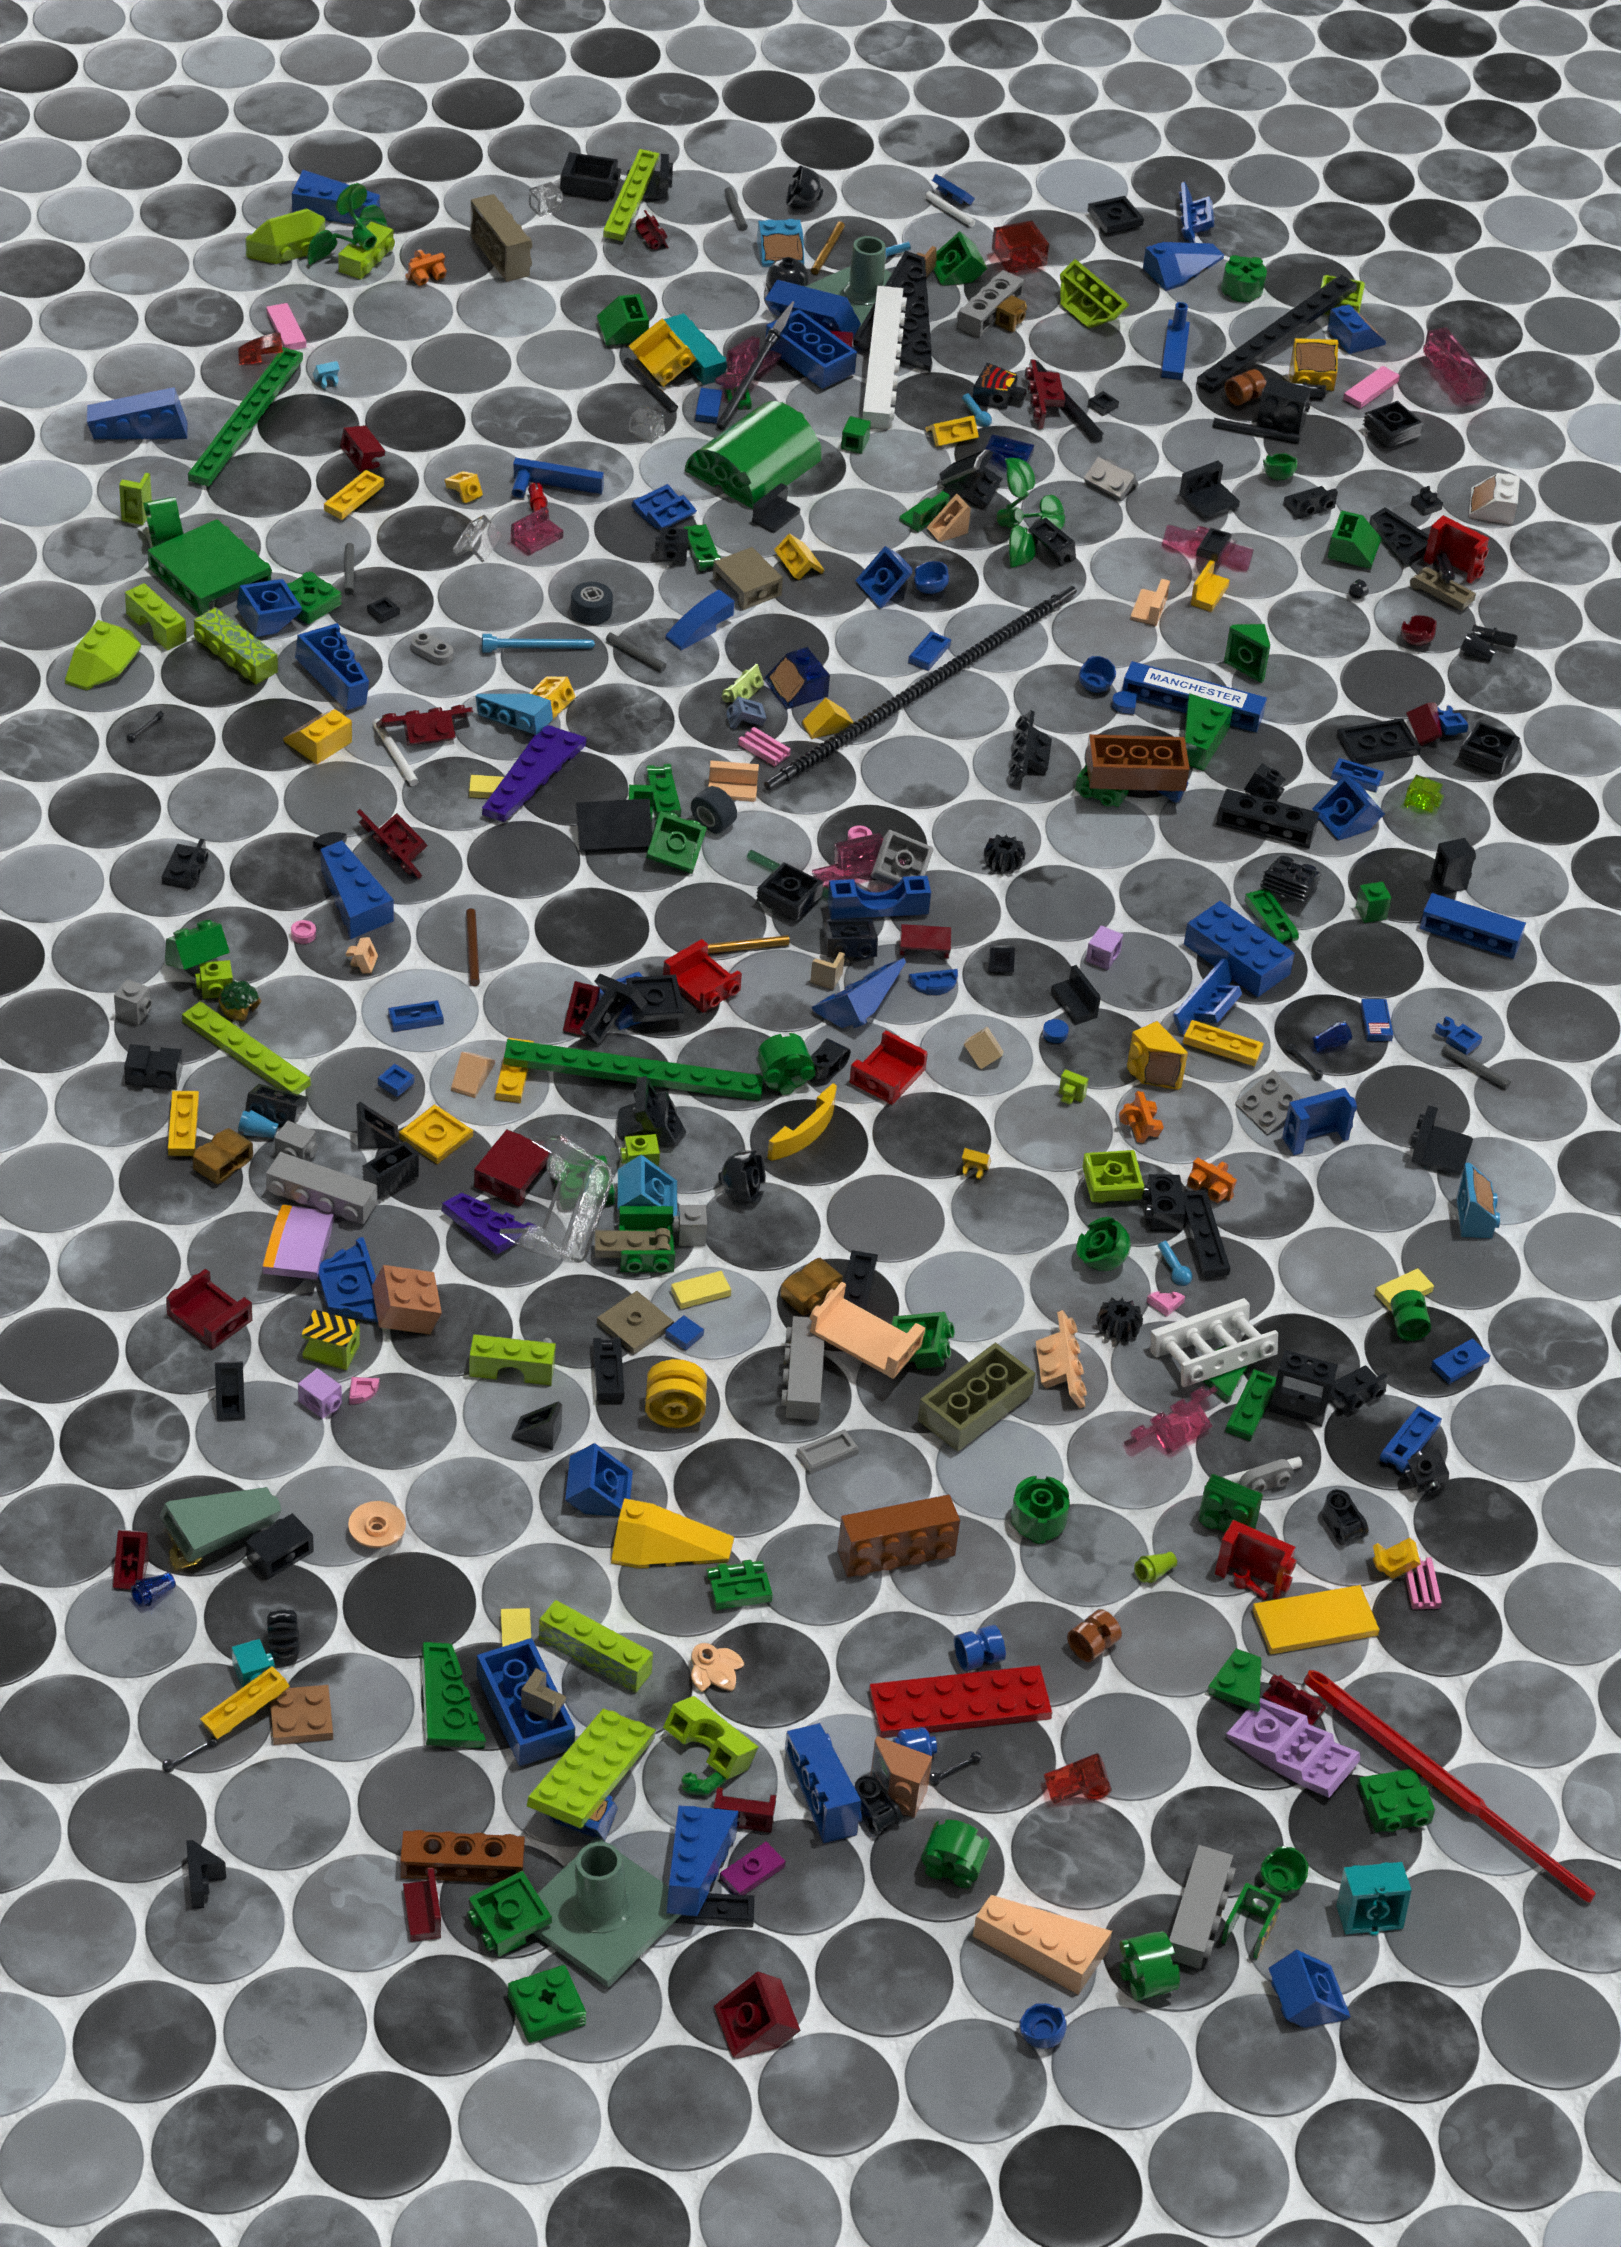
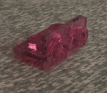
M543 507L511 524V543L529 556L562 539L564 530L549 520V509Z

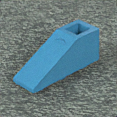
M477 694L475 696L478 715L535 735L540 733L543 727L553 720L551 700L533 694Z

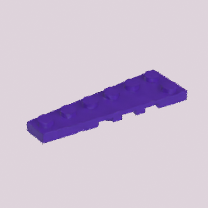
M550 725L543 727L542 731L532 738L484 804L482 815L505 822L525 801L535 794V790L540 785L544 786L548 782L549 776L554 772H559L565 761H570L586 746L587 737Z

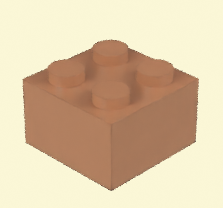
M388 1265L382 1266L372 1285L379 1327L431 1334L442 1314L434 1272Z

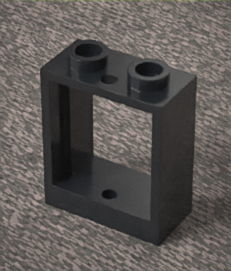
M569 152L560 175V193L610 200L611 194L616 192L617 181L621 177L618 159ZM575 174H581V175H588V176H594V177L607 178L608 180L606 181V180H599V179H593V178L580 177V176H575Z
M1285 1350L1278 1369L1269 1412L1322 1427L1329 1406L1338 1365ZM1285 1376L1324 1387L1322 1398L1283 1387Z

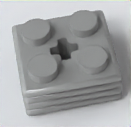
M889 830L884 836L871 877L894 887L900 882L902 877L925 876L934 848ZM900 859L904 860L903 863H904L905 866H902V865L900 864V862H899Z

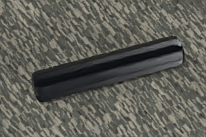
M1441 552L1440 555H1436L1435 560L1441 578L1444 579L1446 584H1449L1450 580L1455 579V574L1446 552Z

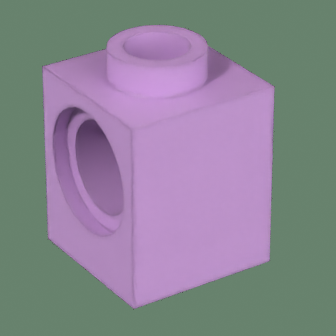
M1100 926L1088 943L1086 962L1109 970L1121 952L1123 934Z
M317 1368L298 1383V1402L323 1419L329 1413L335 1412L342 1404V1385Z

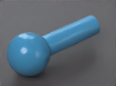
M909 241L887 247L886 258L905 250H911Z
M969 393L963 395L962 400L975 416L976 425L980 427L990 426L992 423L991 415L986 411H982Z
M1167 1241L1161 1242L1157 1247L1172 1270V1281L1180 1286L1190 1284L1193 1277L1191 1270L1180 1264Z

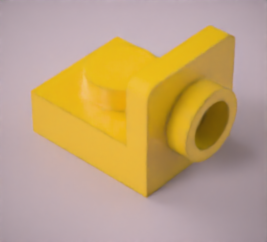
M461 471L444 479L447 488L454 489L460 493L463 503H468L483 495L477 474Z
M1410 1537L1388 1549H1385L1379 1543L1373 1545L1375 1555L1373 1562L1375 1567L1391 1579L1421 1565L1416 1542Z

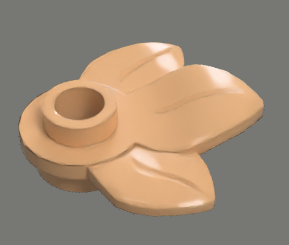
M700 1643L694 1647L691 1653V1661L694 1666L691 1671V1679L700 1692L706 1690L711 1683L727 1691L734 1690L736 1684L734 1670L744 1666L742 1658L736 1652L728 1648L716 1649L711 1644ZM702 1653L707 1654L711 1659L704 1658Z

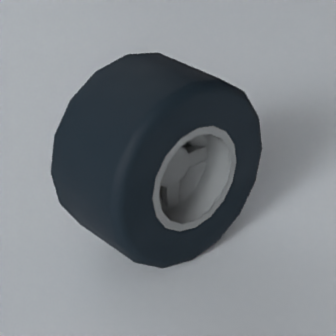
M592 581L583 582L572 590L571 613L577 621L594 625L605 622L610 618L613 608V594L606 585Z
M707 787L691 801V812L694 819L714 834L724 831L737 818L735 803L719 787Z

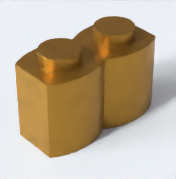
M227 1128L216 1133L211 1142L195 1150L193 1154V1169L215 1184H220L227 1180L235 1170L242 1168L252 1159L253 1143L232 1129Z
M821 1257L807 1264L801 1271L788 1277L781 1284V1298L801 1315H807L817 1305H822L827 1293L831 1289L835 1290L842 1282L843 1276Z

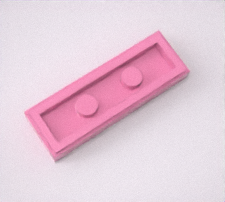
M288 303L267 306L266 313L283 347L292 350L305 348L306 339Z
M1382 366L1346 391L1343 399L1361 409L1399 382L1400 375Z

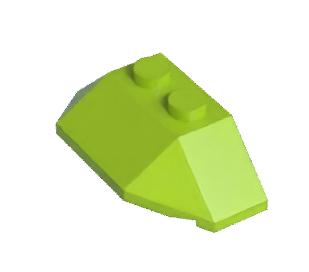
M304 209L268 219L252 235H248L245 238L246 256L250 259L273 264L308 256V247L312 238L325 230V218L309 209Z
M1076 259L1060 273L1061 305L1088 329L1114 321L1129 306L1128 302Z
M97 620L75 647L66 674L65 684L87 691L93 688V685L102 684L118 677L141 649L140 642L132 631Z

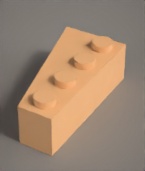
M990 1895L976 1915L973 1937L1078 1995L1108 1952L1112 1931L994 1895Z

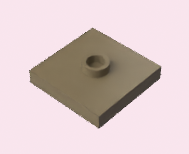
M635 1291L597 1317V1324L612 1337H620L621 1345L633 1355L665 1334L666 1329L674 1323L671 1318L638 1291Z

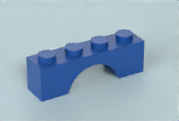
M928 876L902 877L896 886L883 892L865 891L858 887L854 879L829 880L827 903L830 918L846 919L929 914L931 889Z

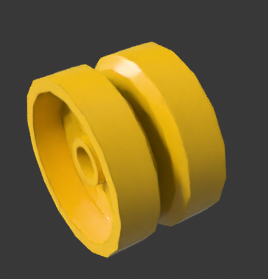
M678 1359L661 1361L652 1366L647 1373L645 1412L648 1417L655 1423L669 1428H683L699 1422L705 1415L707 1376L704 1370L695 1363Z

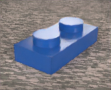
M935 174L932 179L938 185L936 188L938 191L945 195L948 192L953 195L952 199L961 205L963 202L969 205L973 203L975 198L938 174Z

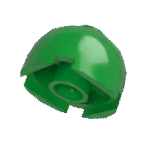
M1101 1217L1088 1225L1090 1229L1086 1234H1080L1076 1245L1077 1255L1092 1269L1111 1271L1125 1262L1130 1253V1236L1122 1224L1112 1217Z

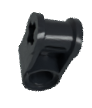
M826 1038L821 1046L811 1055L815 1076L810 1082L816 1085L828 1084L845 1067L850 1058L851 1050Z
M1340 1489L1330 1491L1326 1496L1323 1506L1322 1518L1332 1531L1337 1543L1344 1545L1352 1538L1358 1536L1361 1538L1367 1537L1369 1533L1367 1521L1351 1500L1350 1495Z
M870 1775L859 1777L855 1782L854 1788L861 1799L860 1811L868 1830L873 1835H878L882 1832L883 1828L893 1823L896 1825L902 1823L903 1817L899 1806L891 1799L879 1780Z

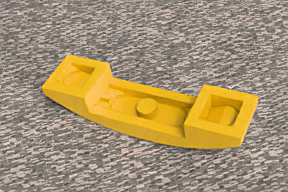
M832 1083L817 1097L816 1111L794 1131L784 1126L769 1140L767 1157L769 1160L773 1161L790 1156L810 1145L822 1134L833 1116L837 1085Z

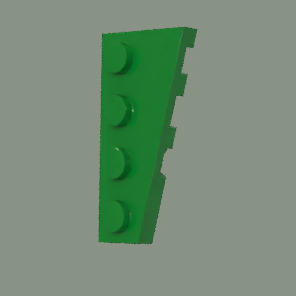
M423 1642L421 1653L425 1744L431 1746L484 1748L486 1739L478 1726L479 1719L476 1711H473L471 1706V1696L468 1688L463 1683V1673L453 1645L450 1643Z

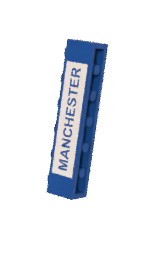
M1131 661L1126 672L1122 691L1137 693L1136 700L1183 713H1186L1189 693L1233 708L1231 726L1256 733L1263 719L1267 697Z

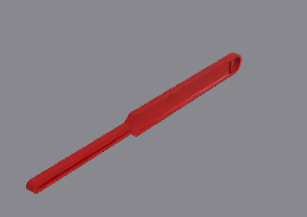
M1315 1670L1308 1671L1304 1682L1309 1688L1461 1808L1486 1822L1586 1902L1592 1901L1596 1895L1594 1890L1489 1809L1482 1798L1324 1674Z

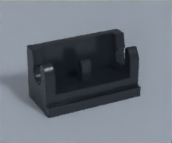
M1046 517L1028 529V532L1034 537L1035 544L1040 541L1057 556V562L1060 565H1064V557L1066 555L1071 562L1076 559L1075 541Z

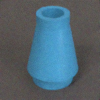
M252 1110L250 1112L243 1111L238 1131L243 1132V1135L274 1139L279 1124L268 1120Z

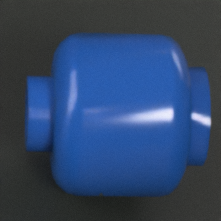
M924 1727L900 1730L897 1738H893V1742L930 1756L937 1754L935 1736H930Z

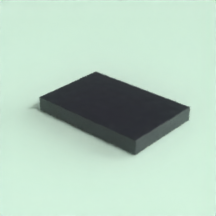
M1403 718L1337 730L1338 739L1350 760L1354 763L1363 765L1420 755L1421 748Z
M649 799L576 802L579 852L648 849L652 835Z

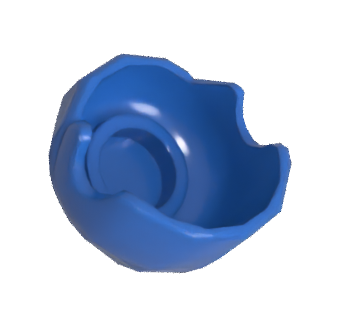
M926 562L915 569L914 583L916 588L922 593L935 594L943 591L948 585V568L942 562Z
M1091 656L1079 671V681L1088 691L1094 693L1107 691L1116 677L1115 665L1104 657Z
M1048 2003L1035 2004L1026 2009L1020 2019V2030L1023 2038L1037 2049H1050L1058 2045L1065 2036L1067 2022L1062 2009L1059 2007H1054Z

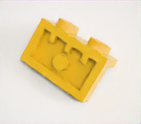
M546 676L529 693L551 700L553 719L575 698V693L568 677Z

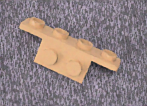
M1061 1310L1057 1312L1060 1332L1036 1341L1041 1383L1047 1389L1067 1381L1071 1398L1079 1408L1085 1407L1084 1396L1087 1395V1391L1081 1380L1084 1370L1078 1359V1354L1081 1353V1350L1075 1339L1077 1326L1072 1317L1068 1318L1064 1311Z

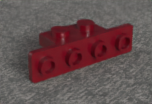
M1031 359L1029 367L1025 369V380H1028V394H1031L1030 403L1031 407H1034L1033 419L1037 421L1038 429H1043L1046 418L1045 406L1064 407L1065 397L1060 374L1050 371L1038 372L1035 359Z
M456 705L451 707V710L443 711L441 707L429 709L427 713H419V710L406 712L402 716H397L396 713H388L382 715V718L376 723V727L386 728L404 725L407 745L454 740L456 736L452 719L469 717L473 713V707L465 708V705Z
M361 809L356 811L362 818L359 821L361 826L368 833L371 830L375 833L372 837L381 847L385 844L389 847L386 849L387 853L395 861L398 859L402 861L399 865L408 875L413 873L420 879L422 874L411 860L428 846L425 841L398 813L378 828Z

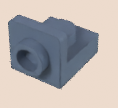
M739 696L727 709V718L730 728L733 729L737 728L741 720L763 726L767 720L762 703Z

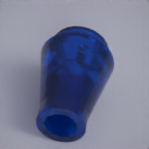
M1337 1021L1317 1036H1314L1313 1044L1318 1051L1347 1045L1348 1041L1352 1040V1032L1345 1021L1341 1023Z
M169 1572L139 1579L131 1586V1595L138 1606L142 1607L145 1605L149 1607L169 1590L175 1588L176 1582L173 1575Z

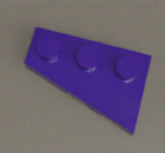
M462 1192L442 1203L441 1211L496 1255L535 1234L536 1225L529 1222L524 1225L515 1221L514 1215L507 1212L502 1215L490 1210L489 1204Z

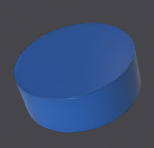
M1051 1019L1045 1022L1042 1034L1048 1042L1062 1043L1068 1037L1069 1027L1062 1020Z

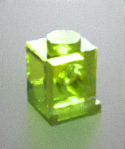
M1416 774L1407 788L1404 806L1409 807V805L1432 813L1435 807L1439 808L1444 798V795L1441 794L1443 784Z

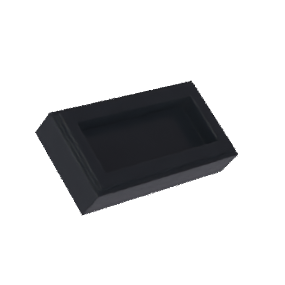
M1210 528L1197 548L1196 556L1218 562L1230 543L1232 534Z

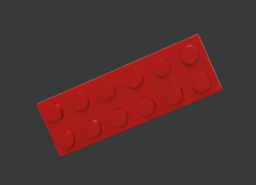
M1040 1665L872 1683L869 1685L872 1707L879 1737L881 1738L896 1737L900 1730L924 1727L929 1733L1052 1718V1709Z

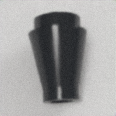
M1468 633L1460 647V650L1464 651L1465 655L1485 659L1489 662L1496 651L1495 648L1491 647L1475 633L1474 635Z

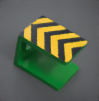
M1245 1883L1225 1923L1221 1943L1226 1944L1242 1911H1248L1266 1919L1258 1936L1253 1955L1254 1958L1258 1959L1277 1921L1282 1898ZM1253 1899L1264 1901L1268 1907L1258 1906Z

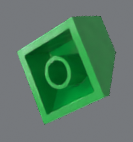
M961 231L936 252L934 271L943 286L972 283L988 269L976 244Z
M209 919L198 922L196 924L197 927L191 930L183 928L173 932L174 936L166 938V965L185 970L230 953L222 925Z

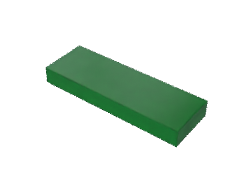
M1255 1369L1253 1370L1226 1425L1225 1432L1248 1441L1252 1440L1272 1398L1276 1377Z

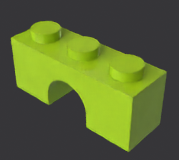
M370 222L366 228L377 237L375 246L370 250H365L362 246L349 243L338 254V272L360 280L367 273H370L372 268L378 262H381L389 251L393 250L395 245L393 229Z
M145 583L125 592L126 614L139 626L150 622L153 629V638L168 651L187 642L186 620Z
M473 1334L469 1358V1377L497 1380L499 1369L513 1367L523 1373L524 1383L551 1386L555 1368L556 1343Z
M695 1696L673 1704L663 1726L666 1731L684 1745L690 1742H699L708 1746L711 1752L706 1763L726 1779L748 1771L759 1748Z

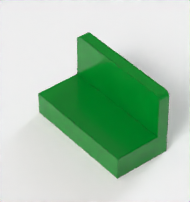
M942 491L932 499L925 498L900 515L899 521L916 532H921L949 503L950 495Z

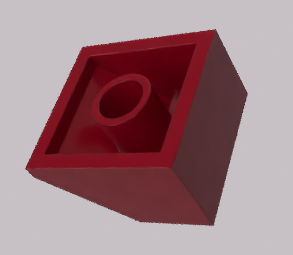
M758 1971L714 2005L732 2057L735 2059L777 2049L801 2031L781 1979Z

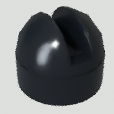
M1361 579L1356 580L1350 585L1349 595L1353 599H1362L1369 593L1367 584Z

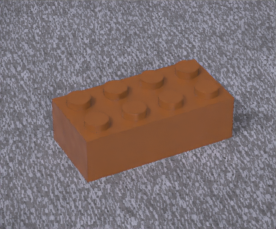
M1089 734L1086 763L1090 788L1186 791L1189 763L1185 737Z
M950 1494L841 1516L837 1551L847 1577L863 1576L871 1572L892 1570L896 1567L911 1564L917 1565L925 1561L955 1556L960 1518Z

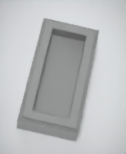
M843 1429L798 1448L796 1455L807 1471L812 1474L858 1455L859 1448L847 1431Z

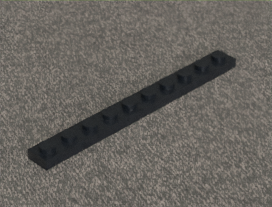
M1340 274L1197 377V384L1212 394L1225 385L1228 379L1240 375L1354 293L1357 289V284Z

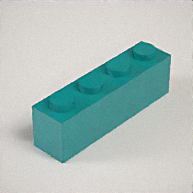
M685 313L664 319L671 330L689 347L697 360L687 368L703 386L723 380L726 377L728 369L726 357L717 350L716 346L706 338L705 334L695 326L694 322Z

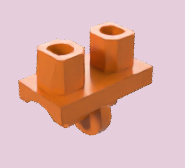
M421 249L417 250L414 253L415 258L410 259L408 264L409 270L405 275L408 281L414 280L418 286L426 284L429 280L428 274L431 273L436 280L443 279L447 272L444 266L446 257L443 252L431 256L430 253L425 254Z
M1137 1091L1135 1093V1100L1131 1104H1125L1119 1112L1120 1122L1132 1127L1136 1141L1139 1143H1144L1148 1136L1158 1137L1164 1128L1162 1120L1153 1119L1157 1113V1106L1155 1102L1146 1100L1144 1092Z
M1197 1157L1193 1161L1187 1186L1195 1191L1199 1190L1202 1186L1208 1189L1207 1195L1209 1199L1219 1203L1223 1199L1230 1201L1234 1197L1233 1190L1237 1179L1227 1173V1163L1221 1162L1218 1166H1215Z

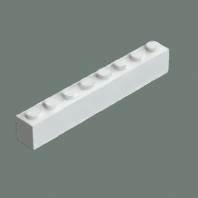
M877 286L863 408V419L871 421L870 428L888 429L889 420L894 421L895 407H891V405L896 403L897 392L892 390L897 389L898 376L894 375V373H899L900 360H896V357L901 356L902 344H898V341L902 342L903 329L899 328V326H904L905 313H901V310H906L907 298L903 297V288Z

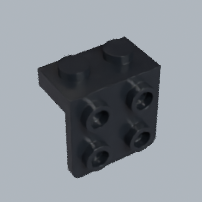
M661 154L660 171H654L643 198L654 200L667 199L668 188H672L673 163H669V154Z
M1219 460L1182 473L1179 495L1205 519L1240 506V500L1221 484L1223 464Z
M1428 1105L1425 1115L1420 1114L1416 1129L1420 1131L1419 1133L1414 1131L1410 1146L1414 1147L1411 1161L1460 1175L1463 1173L1473 1138L1434 1126L1438 1108Z

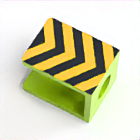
M313 1310L302 1332V1338L309 1340L302 1357L347 1371L360 1345L359 1321Z

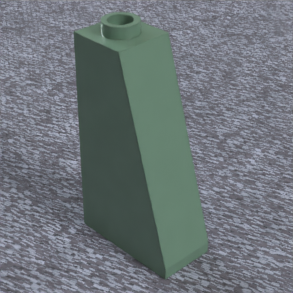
M267 1487L168 1501L164 1504L159 1517L189 1563L274 1524L281 1512V1506L277 1497L272 1495Z

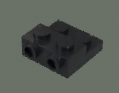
M872 919L823 920L822 930L825 937L827 957L836 959L839 952L845 953L844 959L846 957H856L866 960L870 957H877L878 937Z

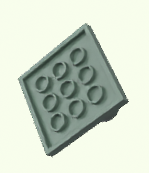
M872 236L856 239L853 244L851 265L805 287L847 297L862 325L876 301L877 286H885L892 274L885 269V243L881 239Z
M596 1836L538 1893V1896L552 1916V1923L532 1934L609 1988L681 1915L667 1913L669 1886L621 1854L615 1846L604 1842Z

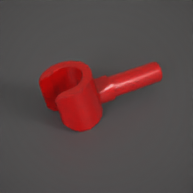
M1240 1566V1576L1233 1573V1582L1236 1588H1248L1264 1600L1269 1597V1594L1250 1580L1249 1568Z

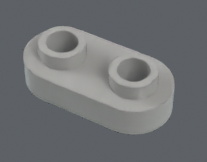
M425 632L415 634L411 638V649L415 654L437 665H447L452 662L453 648L451 645Z
M1280 1459L1250 1469L1242 1475L1239 1483L1262 1493L1267 1489L1277 1486L1282 1487L1291 1481L1294 1470L1287 1460Z

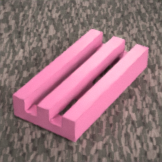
M755 727L751 729V733L746 732L745 737L741 736L738 740V745L774 767L790 756V748Z
M1426 1557L1425 1561H1421V1558H1419L1421 1565L1414 1569L1417 1572L1423 1602L1418 1600L1412 1570L1404 1573L1412 1609H1440L1442 1602L1432 1557ZM1423 1569L1426 1570L1432 1602H1430Z

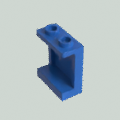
M1345 1088L1289 1102L1282 1138L1293 1156L1303 1153L1306 1139L1338 1132L1343 1141L1349 1140L1350 1132L1353 1128L1354 1115L1357 1110L1355 1099L1349 1095Z

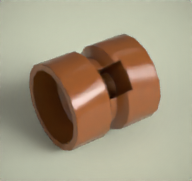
M1252 369L1228 379L1225 383V393L1229 401L1233 405L1238 406L1260 397L1266 381L1261 372Z
M1098 1609L1087 1617L1084 1622L1070 1630L1067 1634V1640L1076 1656L1085 1662H1091L1102 1654L1105 1649H1108L1120 1640L1122 1632L1117 1620L1108 1611Z

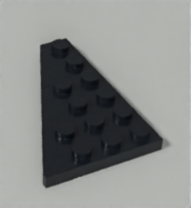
M905 250L885 284L886 287L903 288V297L907 298L906 310H901V313H905L904 326H899V328L903 329L902 342L898 341V344H902L901 356L896 357V360L931 372L933 363L925 257ZM875 303L853 338V345L869 351Z

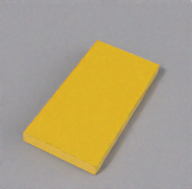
M1361 1585L1253 1603L1252 1608L1270 1655L1378 1636L1380 1630Z

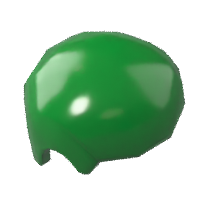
M1286 453L1273 456L1267 455L1266 460H1263L1264 471L1271 479L1276 481L1286 480L1295 473L1297 458Z
M1277 1847L1263 1860L1260 1878L1265 1887L1276 1895H1290L1300 1889L1307 1880L1309 1865L1304 1855L1295 1848Z

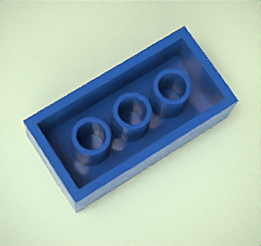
M800 309L790 313L787 323L780 333V338L771 348L772 352L822 389L855 373L857 351ZM776 321L766 325V337Z
M1222 901L1217 902L1187 923L1184 945L1214 967L1221 959H1227L1233 980L1256 997L1261 996L1291 974L1295 953Z
M532 1638L477 1655L476 1676L519 1766L565 1752L575 1742V1726L565 1705L562 1706L553 1721L521 1707L522 1688L535 1669L545 1672L546 1687L558 1692Z

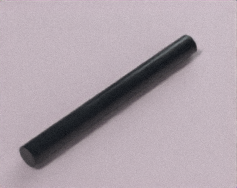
M626 358L623 361V364L671 412L677 411L678 405L630 358Z
M1214 418L1213 427L1299 443L1301 437L1300 434Z

